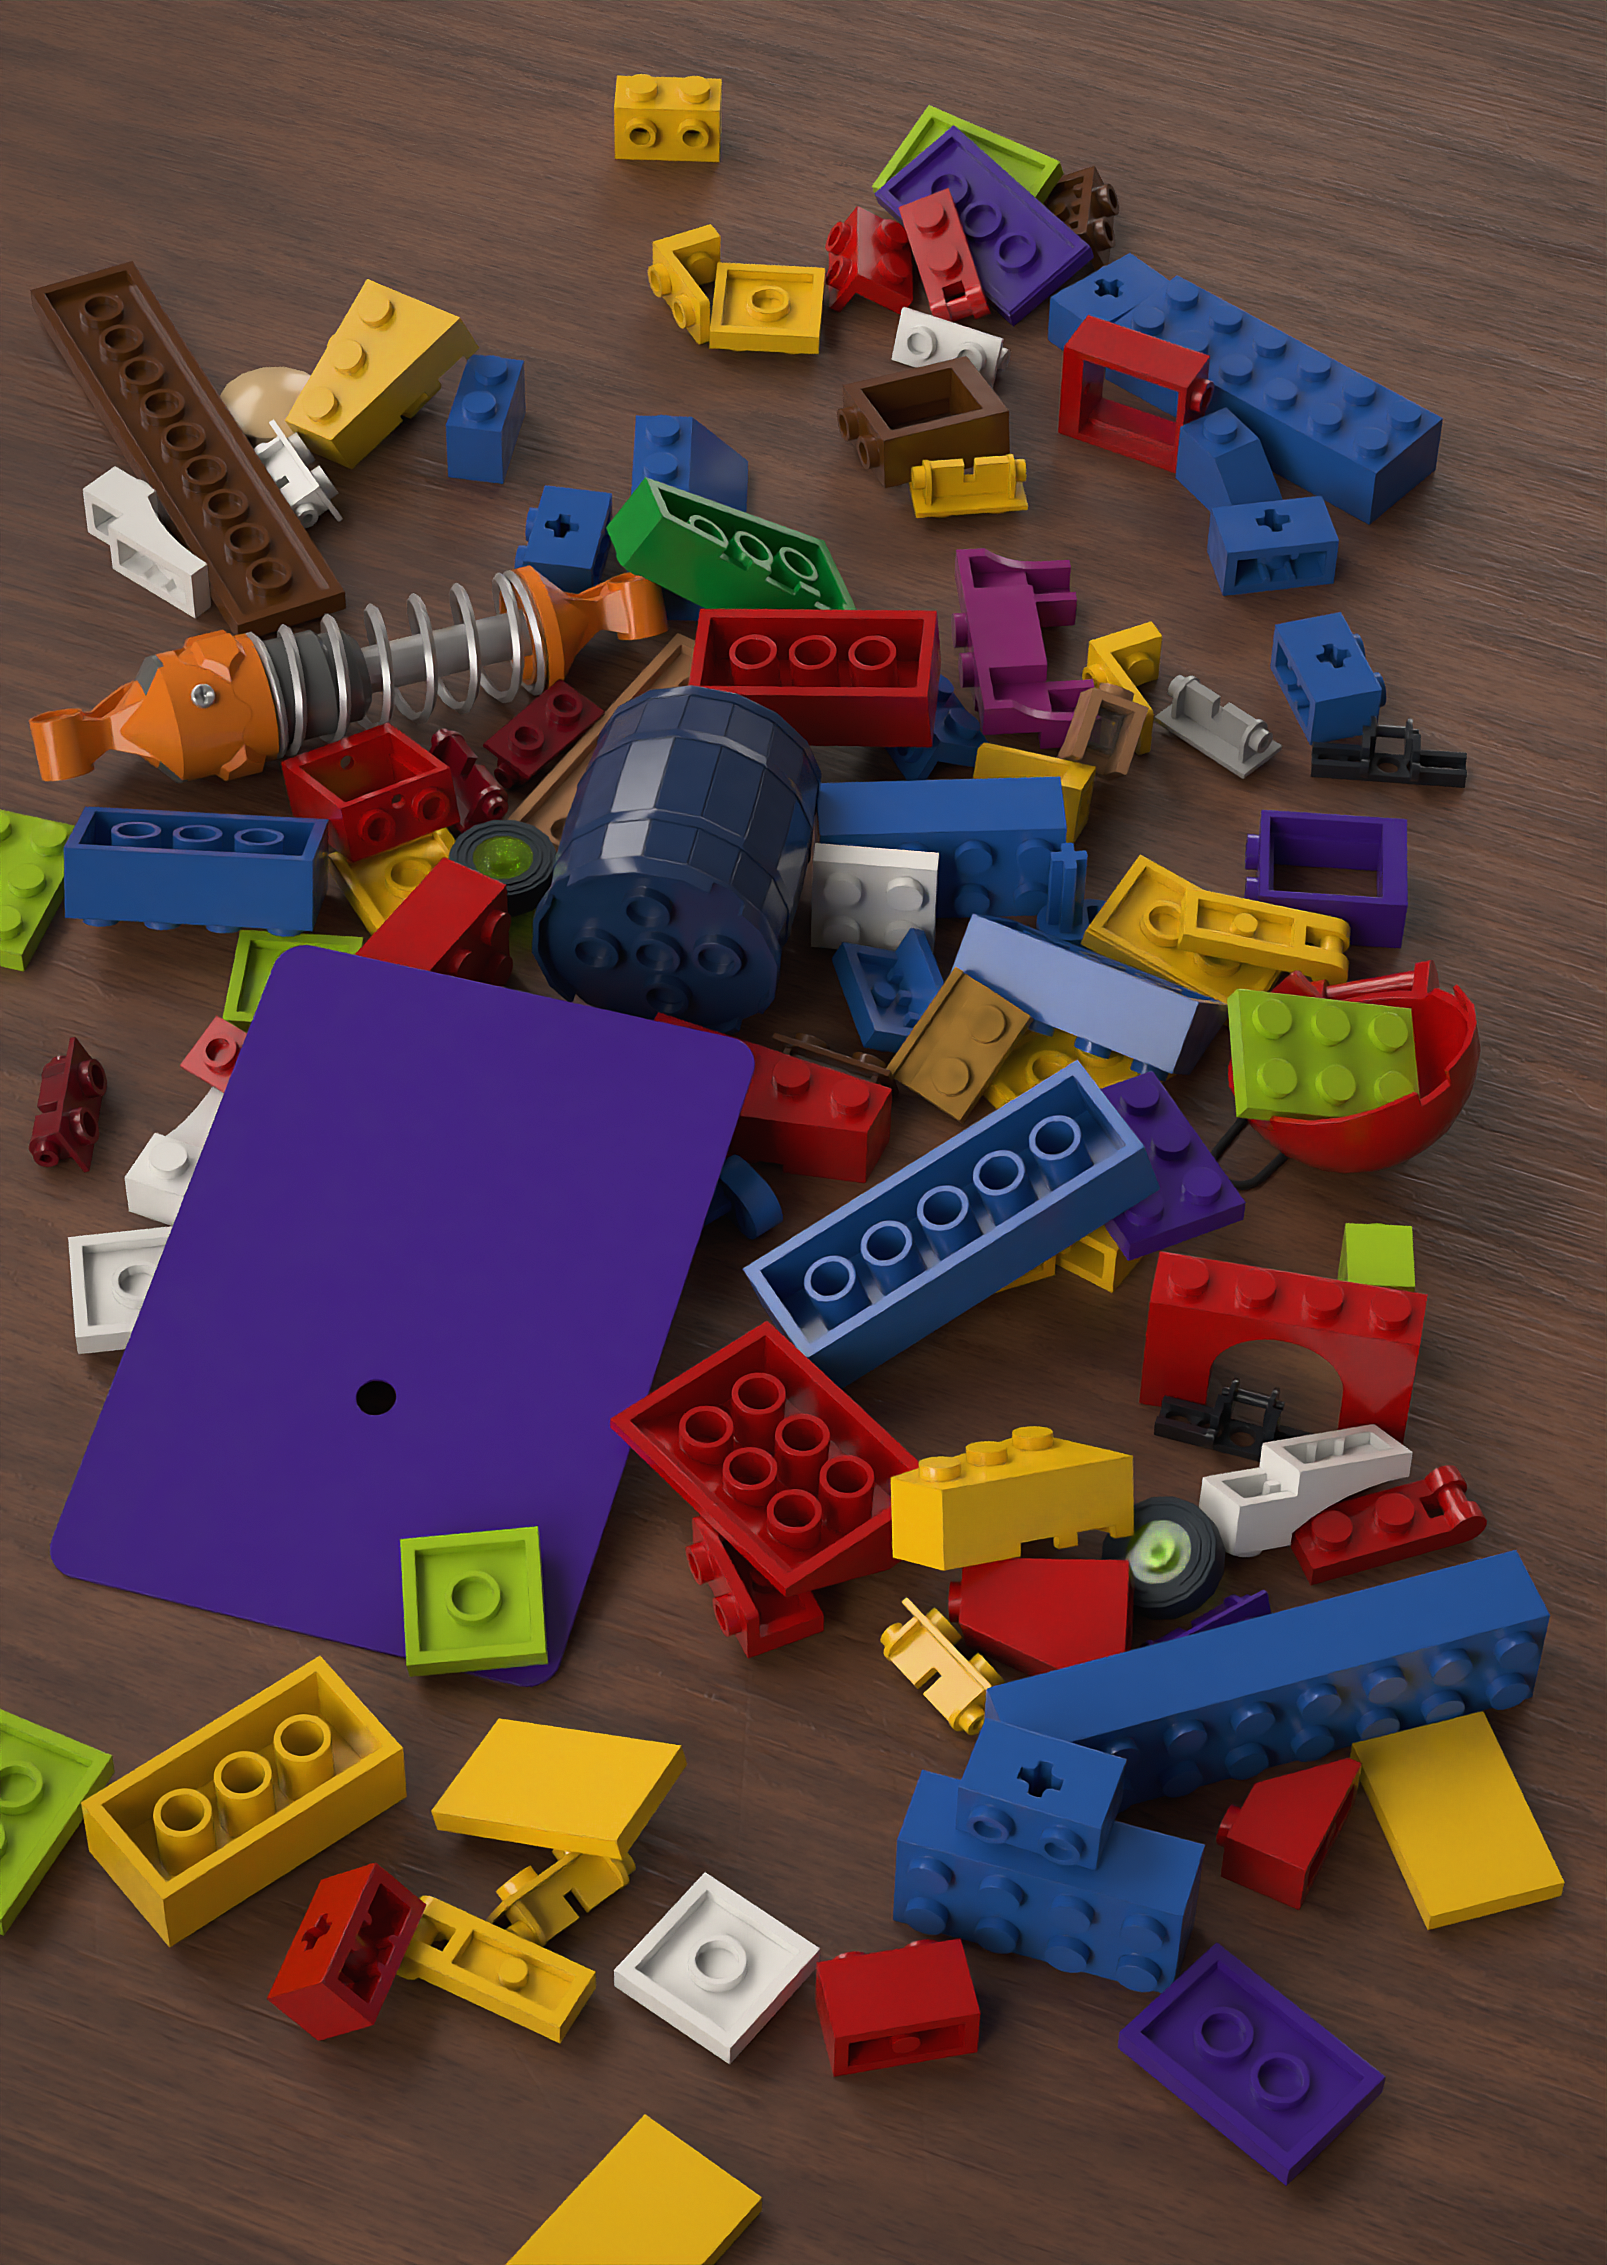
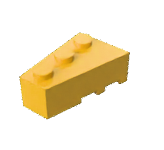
M367 279L290 410L285 422L294 433L297 432L309 451L353 469L403 421L400 415L423 393L430 396L441 385L438 379L462 356L468 360L479 349V346L460 317Z
M1028 1426L1014 1429L1012 1431V1438L1000 1442L981 1441L968 1444L966 1446V1453L954 1457L938 1456L922 1459L919 1461L918 1469L891 1477L893 1558L945 1571L1020 1557L1021 1543L1053 1537L1054 1547L1063 1549L1078 1546V1532L1100 1530L1110 1533V1536L1113 1538L1134 1535L1133 1456L1053 1437V1430L1049 1428Z

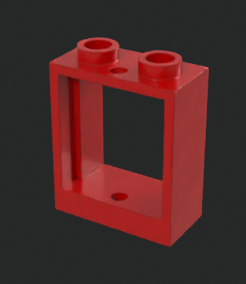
M1087 315L1064 346L1058 433L1176 473L1180 426L1204 417L1213 395L1214 382L1208 380L1210 356ZM1105 367L1179 392L1176 422L1103 398Z
M389 722L281 762L293 816L296 818L329 819V845L352 863L461 822L450 767ZM345 756H350V763L345 767H341V760ZM401 794V801L392 804L393 797Z

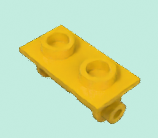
M1013 454L974 458L973 474L964 475L963 459L922 460V466L911 468L912 482H909L908 485L916 518H945L951 515L1000 514L1006 511L1028 510V503L1022 483L1026 481L1025 459H1014Z
M908 1598L904 1599L902 1603L913 1615V1618L904 1626L901 1623H894L884 1631L880 1639L881 1643L885 1646L884 1656L917 1689L938 1672L942 1677L925 1691L923 1695L946 1718L949 1725L955 1731L964 1730L968 1735L977 1734L981 1731L984 1723L986 1689L1006 1682L979 1653L969 1661L966 1660L954 1647L962 1639V1636L935 1607L924 1616Z
M553 1849L551 1852L558 1860L555 1864L539 1875L530 1865L496 1891L502 1902L488 1916L486 1921L493 1924L506 1915L512 1923L506 1931L544 1947L548 1941L579 1919V1916L564 1898L570 1891L588 1913L616 1891L623 1889L629 1884L628 1875L636 1870V1866L628 1852L623 1860Z

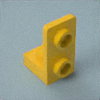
M711 224L653 241V265L648 267V279L652 291L657 297L664 298L672 309L678 326L682 329L686 328L699 345L710 342V301L699 285L716 280L717 262H720L721 236Z
M1152 621L1090 640L1087 667H1084L1082 672L1083 680L1093 679L1095 688L1099 689L1100 683L1120 686L1134 693L1133 702L1149 707L1135 748L1137 755L1148 753L1151 750L1154 713L1136 686L1156 680L1159 677L1162 635Z
M982 743L977 750L973 779L1060 777L1067 825L1066 843L1074 844L1088 821L1096 766L1000 745Z

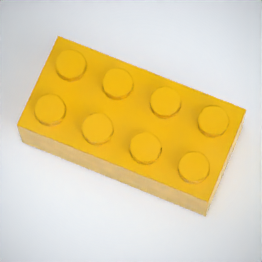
M318 1656L81 1802L89 1852L165 1943L172 1947L406 1798L403 1747L326 1661L321 1656Z

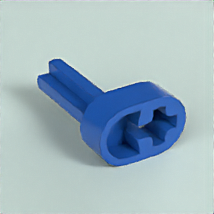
M1062 843L1060 852H1051L1047 905L1042 907L1037 914L1036 929L1088 949L1080 943L1085 930L1106 901L1084 899L1088 854L1086 851H1075L1073 843Z
M733 1154L725 1159L704 1226L726 1215L747 1238L753 1240L783 1222V1213L777 1197L766 1181L742 1157Z

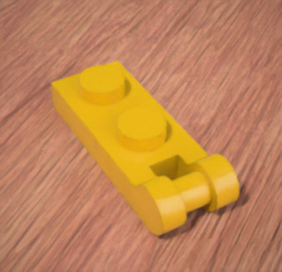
M1187 887L1181 902L1178 950L1290 973L1297 970L1303 975L1311 977L1313 981L1326 979L1329 985L1346 983L1348 980L1349 961L1343 952L1349 948L1351 928L1346 921L1336 917ZM1305 942L1313 943L1314 946L1305 945Z
M431 1896L419 1897L426 1904V1907L396 1974L409 1980L421 1978L553 2041L561 2043L596 1988V1972ZM443 1939L449 1941L443 1951L431 1946L434 1941H441Z

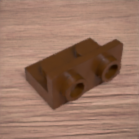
M1095 166L1062 176L1043 205L1091 247L1094 258L1090 261L1094 269L1098 271L1101 267L1109 265L1110 249L1115 247L1113 224L1114 216L1119 214V202L1116 192L1111 184H1104Z

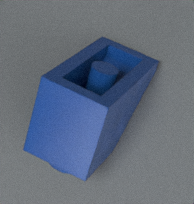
M1226 407L1180 426L1175 478L1210 512L1211 508L1283 500L1260 439Z

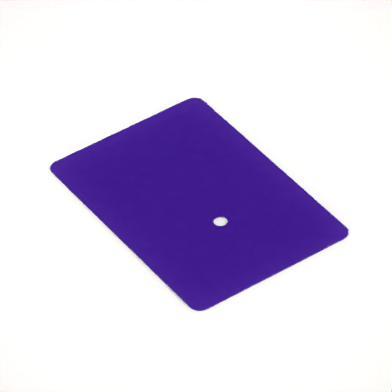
M300 945L283 952L275 961L52 1537L50 1555L55 1567L61 1573L71 1578L406 1659L400 1539L538 1526L541 1543L548 1664L462 1673L520 1687H533L548 1681L560 1667L631 1447L610 1428V1418L649 1395L754 1073L755 1060L749 1047L742 1041L728 1036L317 946ZM372 1381L386 1382L396 1392L395 1404L388 1412L381 1415L364 1413L356 1402L359 1390L365 1384Z

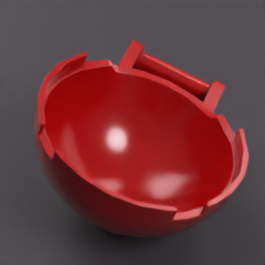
M1433 960L1416 962L1415 968L1412 971L1329 985L1326 979L1310 982L1325 999L1411 1009L1419 1094L1414 1091L1374 1110L1340 1118L1302 1120L1273 1116L1269 1119L1270 1121L1247 1119L1251 1127L1285 1156L1307 1166L1327 1172L1362 1173L1391 1168L1408 1161L1433 1145L1450 1129L1471 1095L1476 1079L1481 1049L1475 1007L1472 1001L1458 985L1453 987L1455 995L1440 989L1439 977ZM1231 1057L1228 1065V1081L1235 1097Z

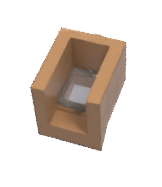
M1100 683L1099 689L1093 687L1081 692L1065 742L1056 758L1096 766L1095 776L1107 781L1126 776L1149 707L1133 702V692L1109 683Z

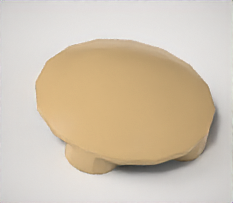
M287 367L259 368L243 373L229 382L222 391L220 398L245 437L250 438L251 446L255 448L261 443H269L278 436L269 423L273 419L287 438L294 434L285 422V419L311 375L304 371Z

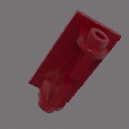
M559 679L484 742L483 747L498 758L497 768L494 770L495 779L502 787L507 789L512 786H523L605 715V711Z
M447 728L435 732L431 738L432 746L429 752L450 767L461 822L453 824V826L463 834L475 825L492 820H503L502 817L509 809L507 803L508 794L504 788L497 783L484 765L475 764L478 757L459 732L450 731Z
M72 1037L69 1040L67 1056H56L43 1067L37 1107L43 1114L35 1116L32 1137L29 1142V1151L33 1155L34 1161L43 1167H53L58 1164L59 1160L72 1157L85 1173L90 1171L94 1143L99 1138L98 1120L102 1096L107 1091V1078L101 1063L97 1059H92L78 1039Z

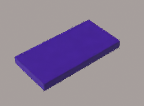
M954 125L874 193L878 204L905 227L898 207L949 188L954 198L988 304L1013 327L1094 258L1091 247Z

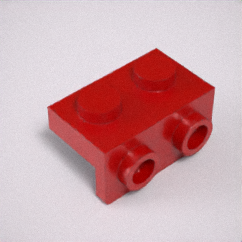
M857 206L844 223L839 221L834 225L826 241L825 249L829 252V270L826 275V285L829 286V308L841 312L853 295L857 293L901 315L902 308H908L913 301L912 248L907 232L896 221L883 219Z
M701 1515L692 1518L693 1544L685 1548L690 1570L699 1585L709 1584L715 1596L712 1599L714 1613L723 1634L726 1637L735 1635L748 1659L824 1631V1614L811 1591L785 1597L718 1531H715Z

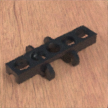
M1371 715L1369 726H1362L1361 745L1313 742L1311 777L1465 788L1467 753L1421 749V734H1419V729H1413L1412 718L1407 719L1405 726L1377 724L1376 716ZM1377 737L1404 739V755L1375 753ZM1383 763H1390L1397 766L1399 770L1394 773H1386L1381 771L1378 766Z
M1234 1377L1230 1388L1223 1387L1222 1394H1218L1214 1408L1164 1395L1162 1407L1154 1426V1435L1257 1462H1260L1263 1443L1312 1435L1314 1433L1280 1425L1281 1412L1285 1406V1402L1279 1400L1280 1388L1275 1387L1270 1396L1240 1388V1378ZM1236 1402L1266 1409L1263 1427L1231 1419ZM1172 1416H1182L1186 1418L1190 1422V1424L1168 1418ZM1205 1424H1210V1428L1208 1429L1203 1428L1201 1426ZM1221 1429L1222 1434L1218 1437L1219 1431ZM1244 1432L1250 1434L1255 1442L1250 1446L1240 1447L1235 1445L1230 1437L1235 1433Z

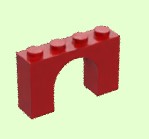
M1160 1251L1149 1303L1139 1403L1162 1407V1400L1164 1395L1206 1406L1214 1360L1220 1353L1231 1346L1247 1341H1284L1300 1345L1317 1353L1327 1360L1340 1376L1343 1385V1396L1337 1430L1375 1424L1403 1445L1428 1294Z

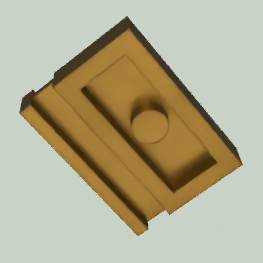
M955 966L886 1069L892 1072L894 1079L963 1124L1033 1022V1018Z

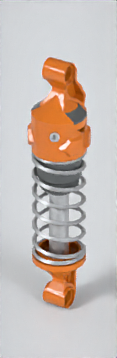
M529 565L505 571L503 574L497 573L493 578L492 594L496 616L475 620L474 611L466 590L458 583L453 584L450 589V606L455 625L432 631L424 602L421 597L412 593L407 600V614L412 636L389 641L382 615L378 608L370 603L364 610V623L370 646L360 648L358 642L352 636L339 629L335 619L329 614H325L321 620L320 634H316L311 630L293 634L289 627L282 624L277 631V638L261 641L252 632L232 636L224 630L186 638L181 649L145 657L135 680L120 686L91 711H82L79 708L48 711L29 719L41 777L43 781H60L88 774L95 770L94 762L106 751L112 749L139 755L177 784L215 774L224 781L261 773L265 762L283 758L284 754L287 756L296 755L304 740L320 737L328 744L341 740L349 727V723L358 722V724L368 730L389 722L393 715L394 704L407 718L416 724L426 723L436 705L437 694L445 704L460 714L470 711L479 695L480 684L488 694L502 703L512 702L521 685L531 694L540 695L559 679L565 680L575 656L600 630L616 632L619 640L643 639L668 631L669 627L662 589L660 585L642 576L627 572L612 577L579 594L569 593L559 589ZM510 660L513 668L511 686L508 691L500 692L487 676L483 666ZM470 670L468 697L466 701L457 702L445 687L441 677ZM427 680L424 710L415 713L401 695L398 687ZM383 691L380 722L372 723L366 716L371 706L372 693Z

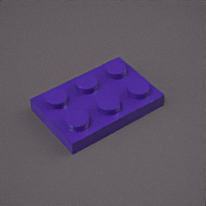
M1153 1071L1101 1088V1091L1145 1147L1160 1186L1158 1191L1104 1224L1128 1261L1244 1219L1246 1202Z
M1217 1942L1119 2032L1118 2049L1285 2186L1383 2092L1386 2078Z

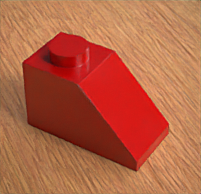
M1346 1758L1255 1783L1242 1808L1233 1804L1230 1805L1220 1824L1216 1836V1844L1224 1847L1220 1877L1300 1910L1355 1805L1362 1763Z

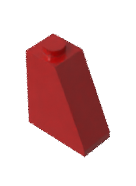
M1009 1558L962 1567V1580L951 1581L949 1586L950 1622L959 1623L967 1647L1029 1676H1035L1131 1651L1135 1582L1130 1560Z

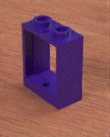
M1261 810L1259 834L1247 833L1245 870H1256V877H1246L1244 899L1342 919L1351 928L1350 945L1401 948L1408 907L1407 819ZM1274 864L1377 871V897L1273 890Z

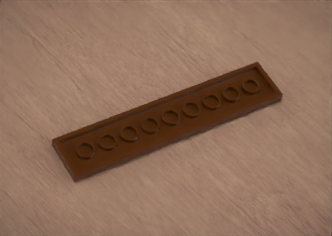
M126 262L30 290L34 311L138 479L145 481L151 488L156 490L158 512L170 532L183 547L207 563L210 596L233 634L239 635L252 632L256 636H262L279 630L282 624L290 627L322 617L325 614L346 609L345 591L134 262Z

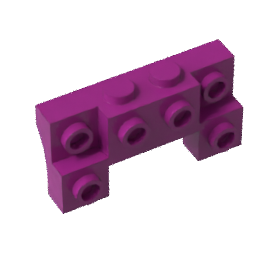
M985 548L956 550L955 581L961 613H952V640L954 648H964V653H959L958 658L961 688H971L974 711H979L983 735L1037 732L1040 749L1062 748L1080 693L1094 687L1093 679L1046 682L1048 664L1041 628L1075 625L1077 596L1076 592H1070L1069 588L1070 560L1019 561L996 555ZM1099 716L1096 717L1089 738V742L1099 745L1101 717Z

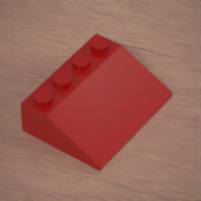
M765 1321L610 1418V1428L785 1597L886 1571L902 1561L901 1559L893 1558L891 1477L918 1469L919 1461L768 1321Z

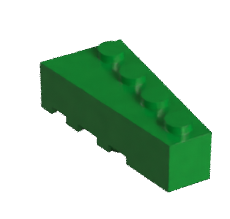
M647 477L643 479L606 527L617 552V560L627 571L634 575L642 576L705 609L857 610L824 540Z

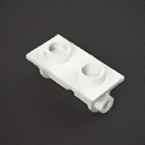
M903 307L891 360L917 368L967 356L993 389L997 369L1002 371L1006 369L1011 351L1003 348V338Z
M274 419L270 421V425L278 436L269 443L259 444L254 448V451L303 527L313 526L317 522L318 516L328 509L338 522L341 521L343 518L330 501L331 498L339 493L319 465L311 471L308 469L307 466L316 459L300 436L295 432L287 438Z

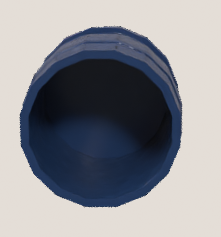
M694 685L649 690L617 707L601 730L596 749L586 771L577 784V791L565 822L558 852L554 858L552 884L538 903L533 919L532 954L549 986L566 1001L573 1002L576 994L586 1004L595 1008L654 1020L659 1012L729 1036L740 1031L743 1019L757 1013L763 1014L773 1002L779 985L782 949L791 934V926L801 897L807 866L810 862L813 825L822 778L821 770L808 742L778 713L737 693Z

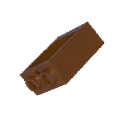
M967 356L843 385V408L837 411L839 431L844 441H851L857 449L863 467L866 470L871 469L884 488L912 482L911 468L922 466V460L963 459L964 469L974 467V458L1006 456V454H1010L1009 410ZM950 412L953 415L892 431L889 428L890 426Z

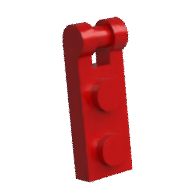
M944 189L898 207L929 300L932 315L955 323L974 315L975 319H979L991 314L950 189ZM963 292L966 293V295L947 301V298Z
M1446 1465L1436 1468L1422 1480L1327 1507L1292 1533L1290 1547L1311 1586L1467 1542L1485 1530L1487 1519L1475 1501H1468L1465 1495L1467 1483L1459 1469L1453 1465ZM1442 1508L1444 1515L1429 1518L1427 1511Z

